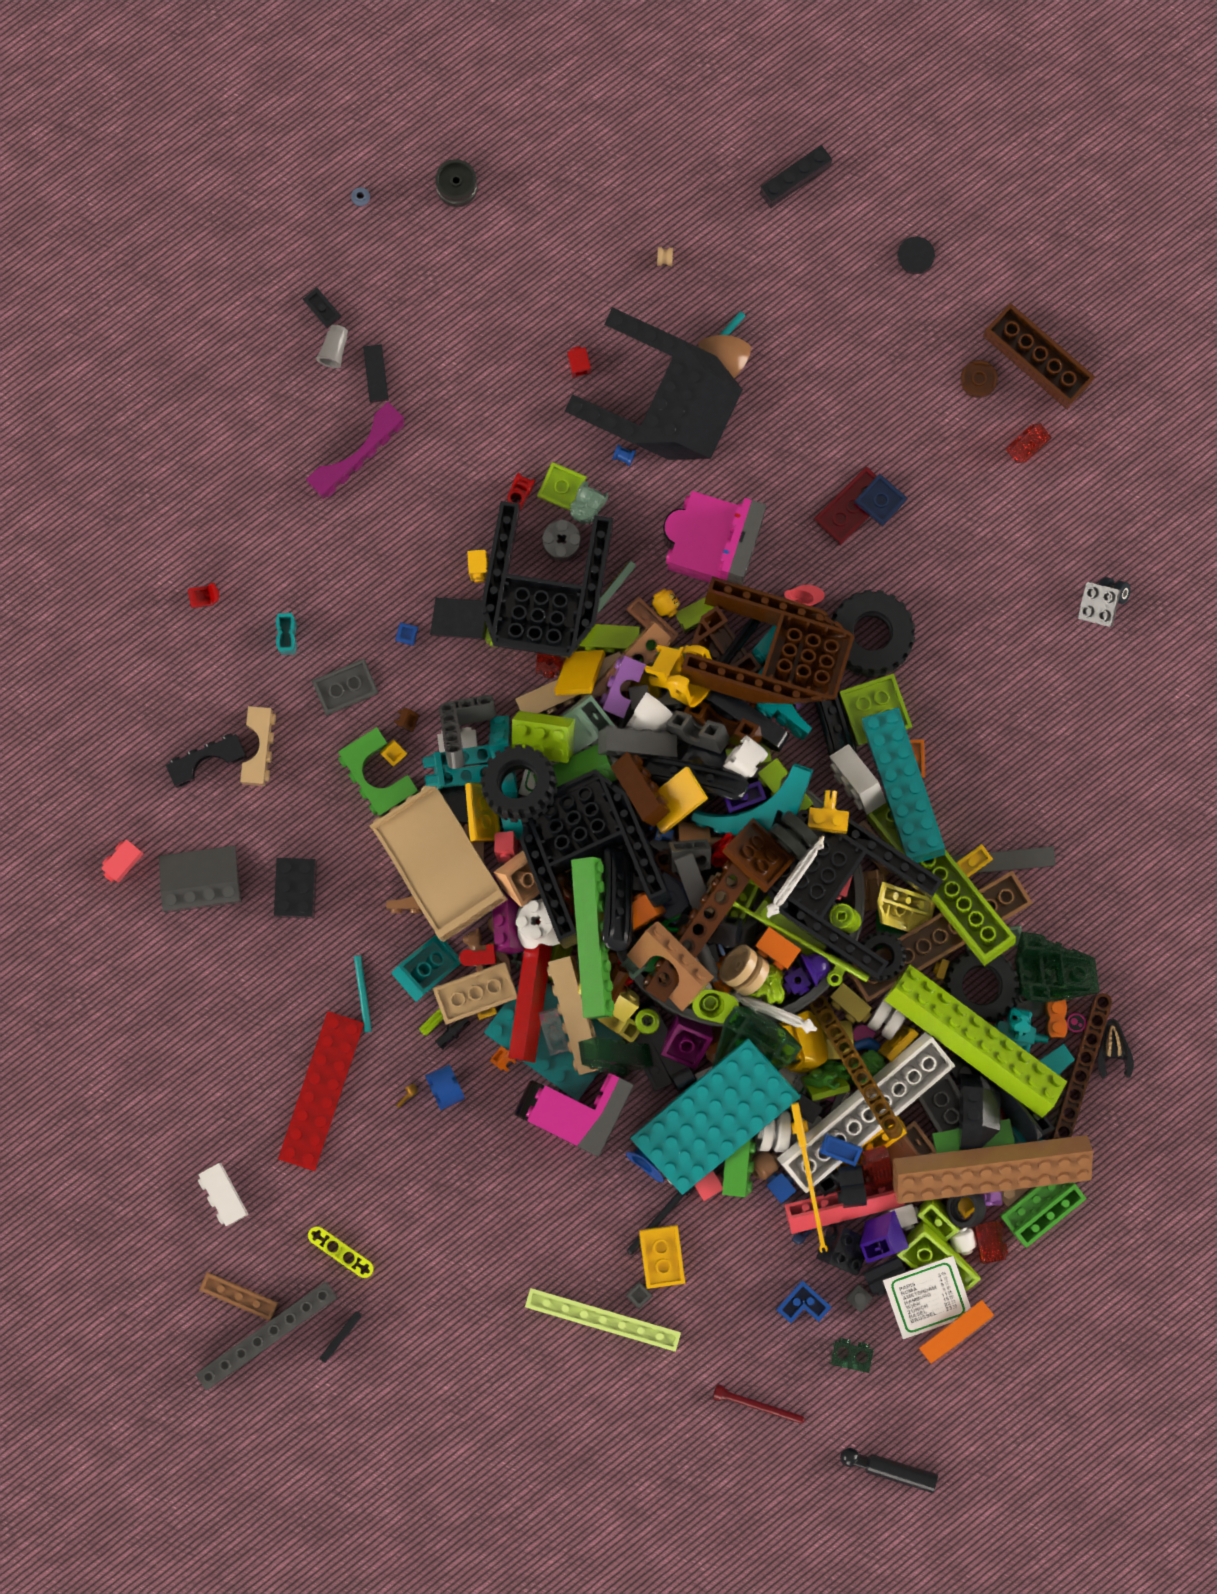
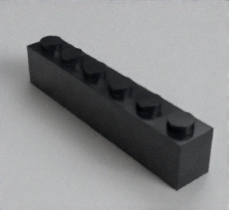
M966 1062L975 1074L981 1075L1001 1093V1109L1026 1142L1043 1141L1055 1129L1046 1116L1041 1118Z

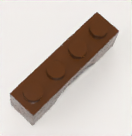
M703 701L695 707L687 706L683 711L692 715L693 719L701 726H704L707 720L723 724L730 737L728 742L733 745H742L741 740L746 735L757 744L762 739L760 725L746 719H742L739 722L725 719L716 713L710 704Z

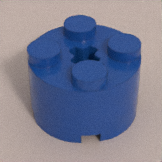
M450 1064L425 1075L440 1110L465 1099Z

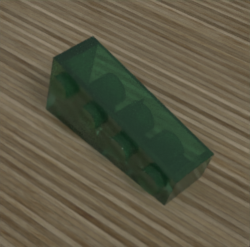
M599 1037L578 1042L582 1065L590 1067V1069H598L599 1072H608V1074H614L617 1077L628 1076L629 1072L652 1066L649 1044L647 1043L638 1045V1042H630L628 1044L623 1040L613 1041L612 1039Z

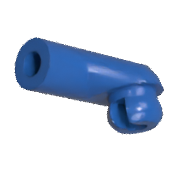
M871 1037L855 1041L854 1047L857 1051L867 1049L868 1051L874 1050L878 1052L880 1043Z

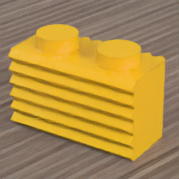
M485 550L467 551L468 570L471 581H474V583H485L489 566L487 552Z

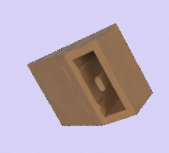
M915 1121L905 1126L907 1134L869 1160L883 1180L893 1178V1159L936 1154L935 1147Z

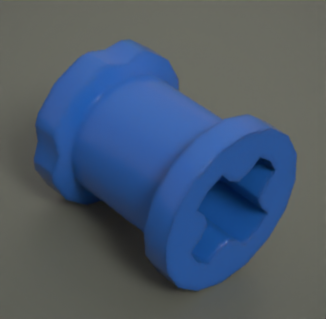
M618 444L612 459L620 460L627 463V466H631L636 450L631 451Z

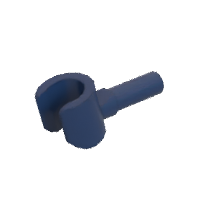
M814 1229L806 1230L803 1234L795 1233L792 1241L798 1245L802 1244Z

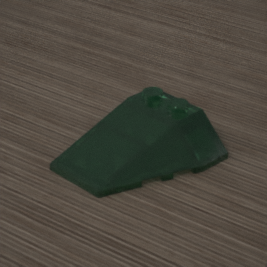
M1021 932L1015 957L1019 994L1029 1001L1050 1003L1100 992L1094 957L1075 949L1069 950L1062 947V943L1057 941L1053 943L1046 940V936L1041 934Z
M735 1005L724 1021L712 1068L747 1038L778 1071L792 1063L802 1049V1046L786 1028L753 1008Z

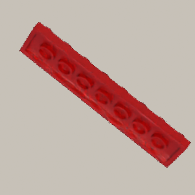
M327 1011L278 1160L316 1171L363 1030V1022Z

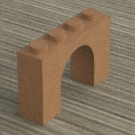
M659 921L645 931L627 954L640 969L649 963L654 956L664 957L674 965L679 975V984L668 998L681 1011L693 1003L714 978Z

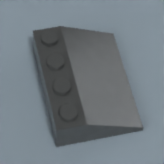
M236 846L159 856L162 910L165 913L242 903Z

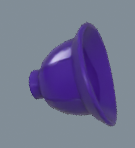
M818 953L799 955L803 970L806 969L812 978L810 980L811 984L817 987L819 981L828 975L831 966L834 964Z

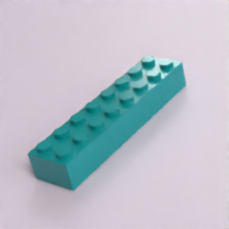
M899 707L862 718V727L904 855L916 863L945 855V846Z

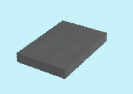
M365 659L312 680L326 716L379 694Z

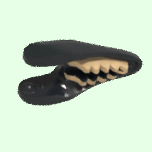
M1109 1019L1103 1032L1098 1055V1068L1101 1078L1105 1079L1107 1076L1105 1060L1115 1058L1124 1061V1075L1126 1078H1130L1134 1069L1131 1050L1116 1019Z

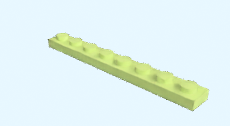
M530 1288L525 1305L529 1309L675 1352L681 1332L533 1288Z

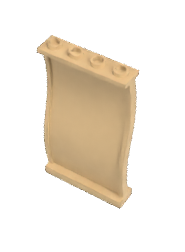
M425 785L421 792L407 797L403 804L392 807L388 814L377 817L373 824L370 825V828L382 843L418 906L441 941L445 942L508 900L481 859L449 804L436 787Z

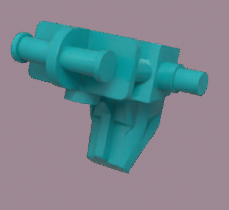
M1012 1007L1008 1009L1006 1021L997 1019L995 1025H992L1028 1053H1030L1031 1044H1034V1042L1048 1043L1049 1036L1036 1033V1028L1030 1024L1033 1014L1027 1009Z

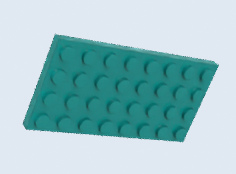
M747 1038L633 1133L630 1139L683 1195L789 1108L792 1103L800 1099L801 1095Z

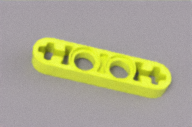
M313 1227L309 1230L308 1238L311 1243L359 1277L367 1278L373 1274L374 1266L369 1260L321 1227ZM320 1230V1235L324 1239L326 1238V1235L330 1237L327 1241H325L324 1247L320 1245L323 1242L322 1240L313 1239V1231L317 1232ZM330 1241L338 1243L339 1247L336 1252L328 1250V1243ZM347 1252L354 1254V1261L350 1264L346 1263L343 1259L344 1254ZM358 1257L362 1259L359 1262L361 1265H369V1273L365 1272L362 1274V1269L356 1266V1269L352 1268L357 1263Z

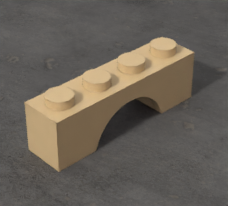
M248 706L246 725L257 733L260 745L257 754L251 760L242 763L240 782L243 785L265 786L266 782H269L270 770H267L268 763H271L272 751H269L270 744H273L274 733L271 732V727L275 725L276 714H273L271 708Z

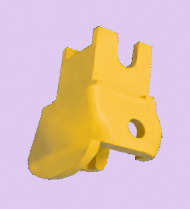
M657 645V652H660L652 667L646 665L644 668L646 673L657 676L649 677L650 684L669 689L672 698L689 707L697 706L707 696L710 689L690 684L688 678L680 675L684 662L683 653L688 652L712 660L709 650L700 645H686L685 648L680 647L679 650Z
M808 1010L797 1016L801 1017L804 1021L811 1019L817 1031L805 1033L802 1027L797 1028L781 1022L775 1027L766 1029L765 1034L755 1037V1039H762V1044L765 1045V1055L773 1066L783 1065L785 1069H789V1072H811L824 1064L828 1058L827 1044L822 1028L817 1018ZM794 1058H797V1060H801L800 1062L788 1063Z

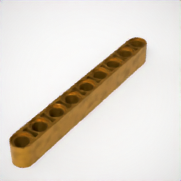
M820 995L809 1004L885 1134L891 1139L898 1138L903 1131L900 1122L828 1001L823 995ZM850 1048L849 1051L843 1053L845 1049ZM859 1063L857 1067L852 1068L854 1064ZM868 1078L866 1082L861 1083L863 1079ZM872 1094H877L874 1098H870ZM882 1109H886L884 1113L879 1114ZM895 1124L893 1129H888L890 1125Z

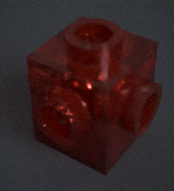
M537 653L536 674H542L544 678L559 676L564 660L560 659V656Z

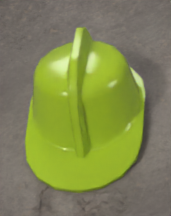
M703 990L692 1003L693 1011L698 1017L717 1023L732 1022L739 1013V1004L735 997L717 990Z

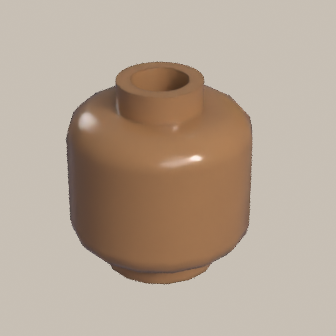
M762 1151L752 1158V1161L755 1162L752 1174L757 1179L766 1180L778 1171L779 1161L776 1154Z

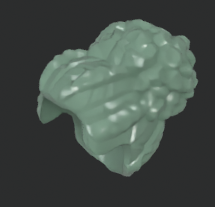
M584 481L577 491L575 501L571 503L570 515L574 520L583 525L585 523L590 524L594 521V516H598V512L606 504L608 493L602 494L600 491L588 487V482Z

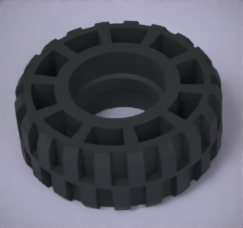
M871 589L864 590L862 593L856 592L848 599H844L832 616L831 620L837 621L842 625L843 629L848 630L853 635L855 625L866 617L880 619L889 629V640L879 650L864 649L854 638L845 667L846 670L853 671L854 675L859 676L861 674L865 675L866 678L885 676L886 673H892L903 664L911 652L915 641V624L912 622V614L906 610V605L902 601L896 600V596L891 593L887 595L882 590L871 592Z

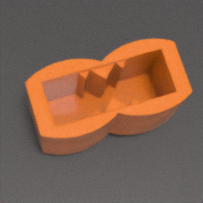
M1050 998L1046 1000L1044 1006L1047 1018L1045 1034L1049 1038H1064L1067 1034V1022L1064 1018L1067 1012L1066 1001L1064 998Z

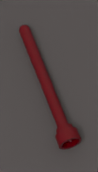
M717 1384L712 1398L714 1400L725 1401L727 1399L800 1424L805 1421V1418L801 1415L728 1392L725 1386Z

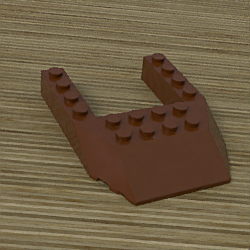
M712 576L704 604L713 607L718 606L719 609L777 626L762 675L688 652L686 653L680 675L688 678L690 684L752 703L798 704L836 700L855 636L848 630L843 629L842 625L837 621L831 620L822 609Z

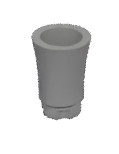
M333 324L330 326L322 348L316 357V360L322 365L331 368L341 367L348 330L345 327Z

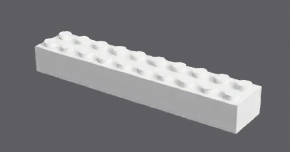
M925 1032L892 1062L875 1074L873 1079L895 1116H897L954 1068L955 1065L934 1038ZM859 1089L805 1134L813 1186L817 1185L842 1163L840 1160L819 1152L826 1133L862 1146L882 1129ZM872 1094L870 1098H874L877 1094ZM882 1109L879 1114L884 1113L886 1109ZM797 1141L780 1155L777 1160L799 1187L807 1193L810 1190L802 1150Z

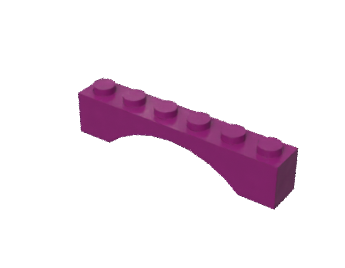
M387 402L374 414L370 434L360 449L339 463L319 466L306 479L307 483L323 499L332 496L336 491L335 488L340 483L344 484L350 478L349 475L353 471L356 472L363 466L362 462L364 460L372 458L380 445L384 446L391 439L390 436L394 432L398 433L404 427V417Z

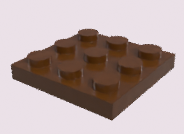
M754 818L722 850L764 892L776 882L796 859Z

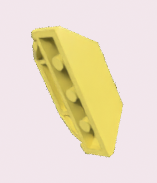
M882 882L877 899L880 923L906 932H910L925 921L932 919L935 904L927 896L886 882Z

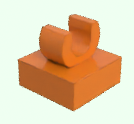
M502 1046L489 1060L501 1071L504 1069L507 1072L509 1071V1068L506 1067L509 1061L514 1064L516 1063L515 1059L508 1058L509 1051Z

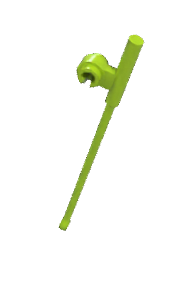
M735 901L732 905L835 964L834 968L826 976L827 982L831 986L841 984L845 971L865 982L869 979V974L833 954L824 952L743 907ZM833 975L838 976L837 980H831V977Z

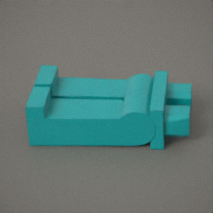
M489 744L464 748L465 764L462 768L453 769L448 767L445 752H434L432 755L424 757L422 759L424 769H434V774L425 776L426 786L442 789L443 787L462 786L467 783H480L481 777L484 776L482 773L483 767H488L487 761L490 757L492 758Z

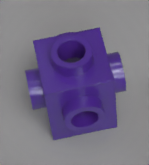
M793 967L785 972L787 976L783 978V986L788 993L791 992L793 996L798 993L801 996L809 991L808 986L811 985L810 980L812 978L806 969L802 970L801 967L799 969ZM795 977L801 978L800 984L794 982Z

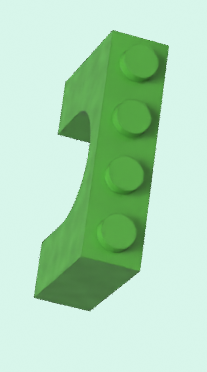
M377 727L338 751L341 756L338 760L343 768L347 766L351 771L348 775L354 784L358 782L361 789L358 791L363 799L368 798L371 802L369 808L374 816L377 814L385 816L392 807L400 806L407 797L416 795L419 792L408 775L386 788L373 787L365 780L364 767L366 762L388 744Z

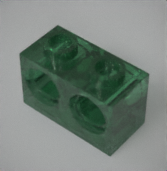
M839 1338V1341L834 1340L830 1365L869 1373L874 1349L869 1348L870 1344L858 1342L857 1346L850 1344L851 1340ZM840 1347L847 1349V1356L844 1358L837 1356V1350ZM860 1351H864L867 1355L864 1362H858L856 1359V1355Z

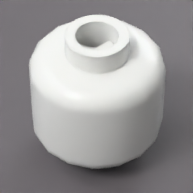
M959 1227V1231L950 1238L954 1250L962 1255L971 1254L977 1246L974 1231L970 1227Z

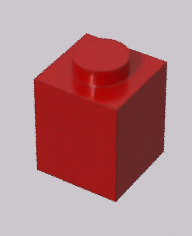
M576 346L567 351L573 378L591 374L586 347Z

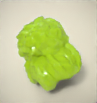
M769 964V973L765 982L758 990L748 996L756 999L762 998L765 1003L770 1005L781 1004L785 995L782 987L783 972L773 964Z

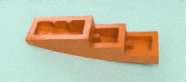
M980 1300L921 1345L919 1349L932 1364L991 1319L994 1314L983 1300Z

